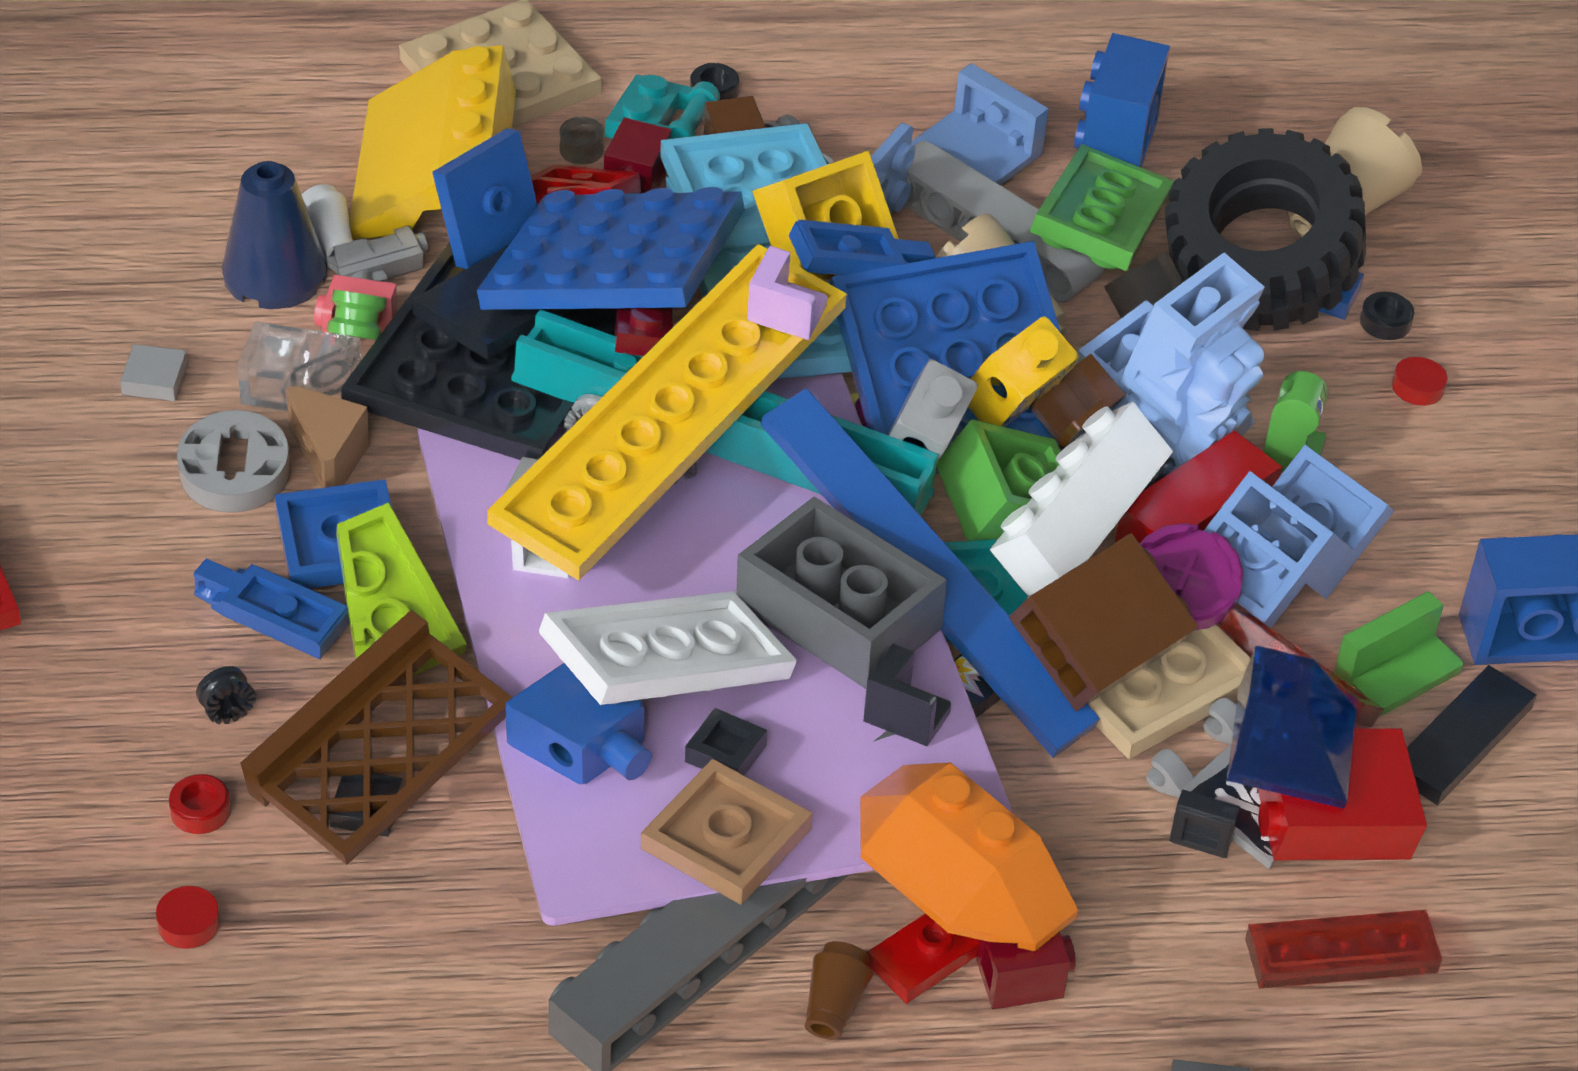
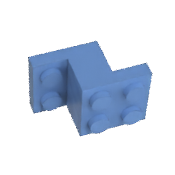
M1304 445L1273 487L1249 471L1204 531L1210 534L1214 531L1225 537L1237 551L1244 572L1238 604L1265 625L1272 628L1305 584L1327 599L1393 514L1394 510L1315 451Z

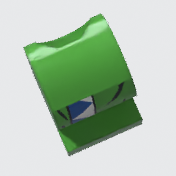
M1297 371L1285 377L1272 411L1264 453L1283 466L1282 473L1304 445L1320 456L1323 451L1326 433L1315 430L1319 425L1328 398V387L1324 380L1310 372Z

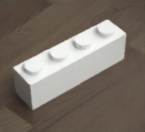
M1133 401L1113 411L1108 406L1103 407L1090 416L1082 426L1086 433L1081 439L1075 440L1057 455L1056 461L1059 466L1053 472L1039 479L1030 488L1028 493L1032 499L1027 505L1012 512L1002 522L1001 528L1005 532L991 547L990 551L1028 597L1087 561L1173 453V450Z

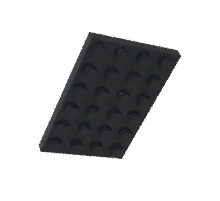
M449 241L341 387V399L366 406L367 412L508 457L521 460L522 457L539 460L567 430V428H564V423L566 422L564 420L569 411L572 410L574 403L511 381L515 370L516 344L487 360L413 314V299L466 270L456 267ZM616 308L574 309L562 316L568 320L615 336Z

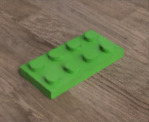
M1081 144L1036 213L1030 232L1041 236L1042 240L1051 247L1063 250L1070 248L1085 254L1098 266L1107 269L1119 268L1127 271L1168 199V193L1174 181Z

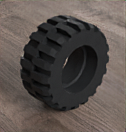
M1273 128L1258 129V134L1245 136L1244 131L1228 136V142L1222 145L1215 141L1201 150L1202 158L1200 160L1193 157L1181 169L1182 179H1176L1168 193L1169 204L1165 207V224L1172 270L1175 271L1178 286L1222 253H1226L1265 287L1258 300L1260 302L1258 308L1243 326V329L1255 331L1260 330V325H1273L1275 331L1288 329L1289 322L1299 319L1302 324L1318 318V310L1324 307L1329 311L1341 302L1342 290L1347 292L1353 288L1359 278L1358 269L1364 265L1366 255L1365 201H1363L1362 187L1359 179L1351 173L1350 164L1340 154L1335 153L1331 156L1329 145L1315 138L1311 142H1307L1304 140L1303 133L1287 130L1286 134L1282 135L1274 134ZM1273 208L1290 211L1301 216L1312 225L1310 230L1296 242L1270 251L1243 249L1231 244L1220 235L1224 228L1234 219L1259 209Z

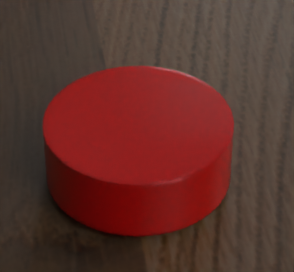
M1408 357L1397 364L1392 379V389L1399 398L1408 403L1420 406L1432 405L1443 397L1448 376L1444 368L1431 359Z
M195 774L178 781L169 794L170 816L173 823L182 831L191 834H206L222 827L231 813L230 795L226 784L219 778L207 774Z
M181 886L167 892L156 906V921L159 935L169 945L183 949L199 947L209 942L217 933L220 925L218 903L215 897L206 889L197 886Z

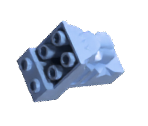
M1222 253L1156 302L1154 306L1147 300L1079 349L1077 352L1079 356L1077 363L1089 354H1092L1125 393V397L1115 409L1133 401L1173 450L1170 457L1175 460V467L1183 465L1234 430L1242 436L1252 428L1255 422L1247 404L1250 401L1249 391L1263 377V372L1259 366L1264 359V351L1242 327L1260 304L1258 300L1265 287L1226 253Z

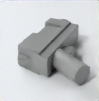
M405 226L395 229L394 234L371 241L362 238L334 246V256L327 258V266L334 270L336 275L387 282V278L423 269V253L428 252V244L422 232L413 234L410 227Z

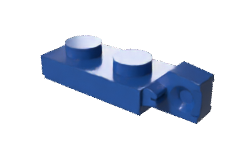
M798 220V222L795 221L788 235L804 270L821 275H848L935 259V254L929 242L896 239L889 228Z
M206 558L193 573L195 579L194 595L211 604L213 610L228 619L320 660L350 624L346 605L254 564H251L248 569L238 568L237 571H234Z

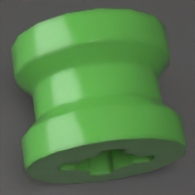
M333 289L332 301L336 305L334 318L328 321L327 332L377 340L382 331L377 324L378 316L385 309L387 298Z

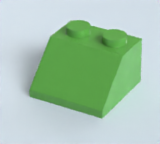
M971 419L944 451L936 465L944 483L945 492L952 502L967 541L1000 538L1005 532L1001 528L1002 522L1012 512L1027 505L1032 499L1028 493L1030 488L1039 479L1053 472L1059 466L1056 457L1061 451L1055 439Z

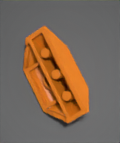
M951 762L902 765L860 796V858L948 933L988 942L1017 943V948L1036 951L1078 917L1079 910L1040 835Z

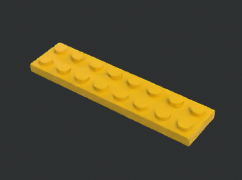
M757 244L487 510V525L579 581L834 321L846 307L847 294L790 262L789 283L827 295V306L810 339L806 340L748 321L749 284L768 250Z

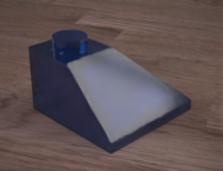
M1255 646L1238 689L1227 781L1344 809L1348 797L1357 708L1314 659Z

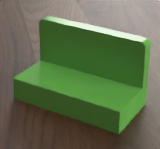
M1427 591L1344 635L1334 674L1377 716H1382L1460 674L1463 661L1436 636L1444 605L1430 591Z

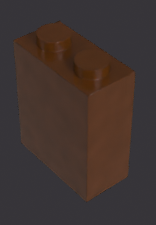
M1132 533L1029 596L1009 616L1011 622L1075 712L1174 649L1199 627L1192 618L1186 602L1174 593L1158 571L1153 556L1140 546Z

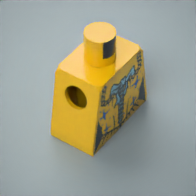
M1043 316L991 354L971 377V380L978 384V388L968 408L979 421L1005 427L1029 409L1038 399L1061 383L1076 365L1079 356L1053 323ZM1002 382L1007 391V398L998 395L992 385L999 386Z

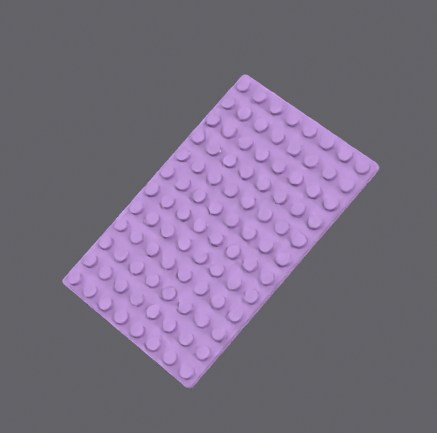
M842 373L815 375L813 377L779 378L765 390L789 399L807 388L829 414L862 426ZM417 429L418 440L477 669L512 697L564 663L539 633L545 613L729 591L736 593L738 554L815 496L831 506L821 494L705 452L579 581L570 575L569 578L517 571L513 570L511 539L487 525V510L504 494L521 460L423 429ZM763 621L762 623L797 660L790 679L641 699L644 706V741L642 745L651 752L652 758L645 772L634 780H627L610 767L587 784H577L507 743L505 718L493 731L543 922L547 925L557 926L665 907L673 900L719 893L641 849V832L702 770L685 762V745L714 708L767 729V746L744 776L813 813L812 829L760 886L807 878L806 882L874 870L860 858V796L902 765L951 762L1013 813L943 632L941 630L914 651L911 686L951 702L950 714L928 746L896 734L874 741L886 730L863 722L866 689ZM486 700L487 708L493 705Z

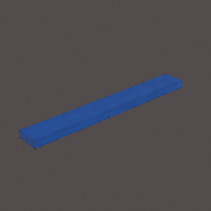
M807 388L763 415L761 422L763 429L835 510L947 579L941 631L1052 758L1097 726L1100 720L1097 714L1089 705L1075 712L1011 622L1009 615Z

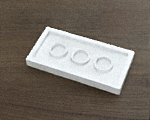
M734 591L545 613L539 629L541 636L600 705L790 679L797 662L794 656Z

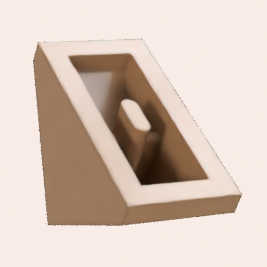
M300 386L286 388L289 428L319 487L344 485L369 447L367 407Z

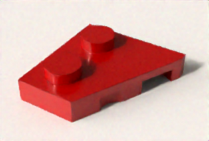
M552 165L531 176L537 205L545 195L559 190H569L574 192L575 195L596 194L608 189H618L623 191L624 194H638L641 192L639 172Z

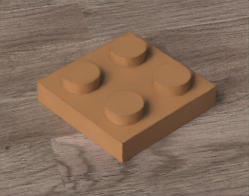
M712 759L641 832V849L742 905L812 829L813 813Z

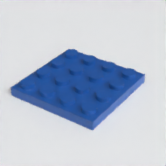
M706 187L695 192L673 193L668 188H657L638 194H624L623 191L618 189L603 190L590 195H575L574 192L569 190L549 193L542 198L477 289L481 310L687 307L745 211L742 191L723 192L718 187Z
M1034 241L848 275L833 276L829 282L830 285L847 294L846 307L837 316L867 428L886 435L916 378L929 359L935 360L971 379L991 354L1039 318L1047 317L1061 333ZM1002 382L999 386L992 385L998 395L1007 398V391ZM968 407L947 448L971 419L979 421ZM1031 407L1005 426L1006 428L1055 439L1032 412ZM913 437L904 438L905 442L923 448L924 443ZM1057 442L1059 449L1063 450V448ZM936 467L935 474H939V471H938L937 467Z

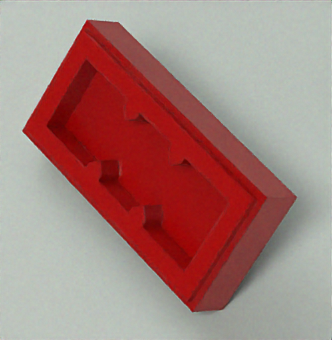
M925 913L867 951L871 958L869 968L907 1004L976 958L979 939L948 933Z

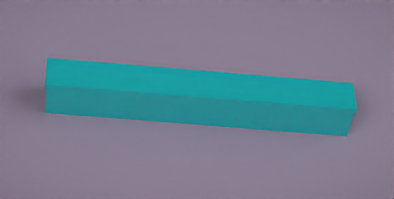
M540 309L535 317L534 328L528 336L521 335L516 341L515 370L511 381L575 403L577 398L584 394H595L603 397L643 356L615 352V336ZM764 391L705 451L821 494L761 426L763 415L788 400L784 397ZM831 415L915 511L922 516L934 495L935 489L932 487L939 454Z

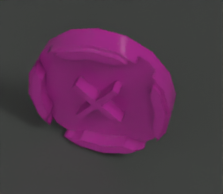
M1181 523L1163 526L1146 536L1140 543V546L1153 556L1158 571L1174 593L1186 602L1192 618L1199 626L1196 630L1208 629L1227 618L1239 601L1244 575L1239 554L1225 537L1214 531L1210 534L1206 531L1198 530L1199 525Z

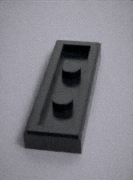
M1488 665L1407 747L1419 794L1438 806L1533 708L1537 694Z

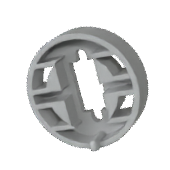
M228 410L200 419L184 433L177 449L179 476L183 489L196 503L215 511L229 513L244 512L263 506L275 498L274 494H279L283 490L290 475L289 448L283 431L269 418L250 411ZM231 432H235L238 439H248L245 471H236L235 478L227 480L225 478V471H218L222 438H230Z

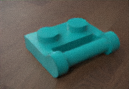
M636 74L606 118L604 137L612 139L624 117L672 129L671 139L696 136L695 130L704 117L705 102L720 100V93L709 82H699L694 87L668 82L665 78L658 75L642 76ZM677 109L684 110L679 120L666 126Z

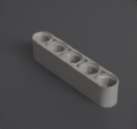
M920 141L915 145V156L908 169L907 183L911 185V192L905 204L906 208L960 242L968 236L961 229L979 215L990 213L1001 223L1015 244L1034 241L1048 290L1059 303H1066L1103 275L1105 268L1092 262L1089 256L1070 248L1063 250L1051 247L1042 240L1041 236L1030 232L1035 215L1039 209L936 145L927 141Z

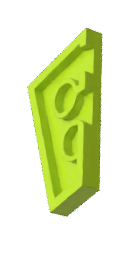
M389 502L337 524L336 537L355 659L410 610L428 622L429 632L432 636L458 656L464 654L467 643ZM431 657L414 675L435 667L440 663Z

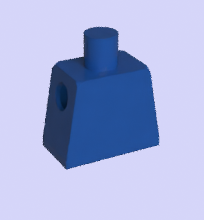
M565 663L505 702L507 743L577 784H587L610 767L627 780H634L645 772L651 762V752L642 745L644 741V706L642 701L633 700L617 704L600 705Z

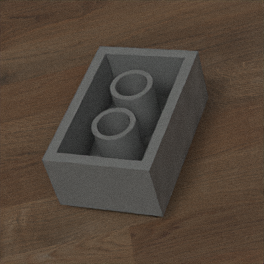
M814 496L738 554L736 594L761 621L866 689L868 677L893 643L915 651L942 629L947 579Z

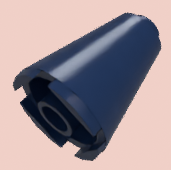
M263 161L249 167L241 177L222 263V273L225 287L234 298L244 303L243 296L257 300L259 308L270 310L291 308L310 300L316 295V287L322 280L325 283L327 278V259L293 172L283 164Z

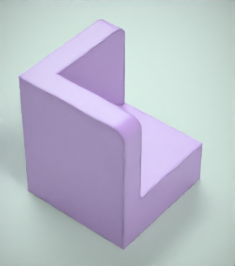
M769 246L749 284L747 320L809 340L827 306V295L789 283L790 252Z

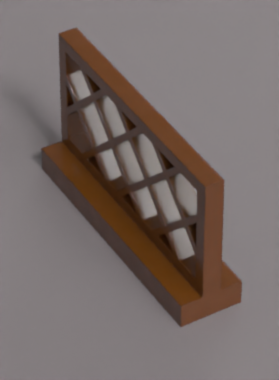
M410 610L240 762L248 793L265 807L269 803L274 805L343 863L348 865L506 718L505 702L510 700L512 696L432 636L429 632L428 622ZM431 657L448 669V683L414 685V673ZM456 676L463 682H456ZM481 695L493 704L481 716L456 718V697ZM448 697V718L414 720L415 699ZM406 700V721L372 723V711L383 701ZM449 733V745L439 755L414 756V735ZM406 736V757L372 759V738ZM364 738V760L330 762V749L340 740ZM406 772V785L399 792L391 795L372 796V774ZM364 775L363 796L329 798L330 777ZM321 777V799L295 801L284 792L297 779ZM378 810V811L372 816V811ZM363 811V825L346 841L329 829V812ZM312 814H320V821Z

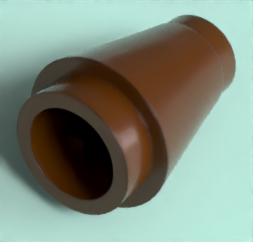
M832 941L826 943L823 946L822 952L817 953L813 957L807 1018L804 1025L811 1034L828 1040L840 1038L843 1028L846 1026L873 977L872 971L869 968L871 958L861 948L845 942Z

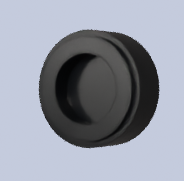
M707 63L697 67L691 73L690 87H694L699 82H709L718 89L720 100L738 97L739 76L733 68L721 63Z
M1387 291L1373 293L1364 300L1360 324L1373 337L1382 340H1397L1405 337L1410 332L1415 313L1414 307L1409 300L1397 293Z

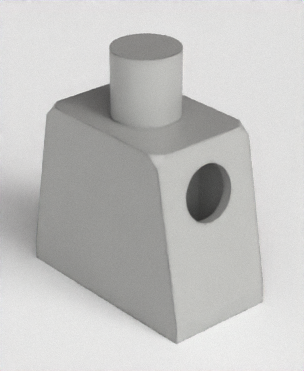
M929 359L916 378L887 435L905 441L904 438L913 437L922 441L924 449L939 454L938 462L952 439L978 388V384L947 366Z

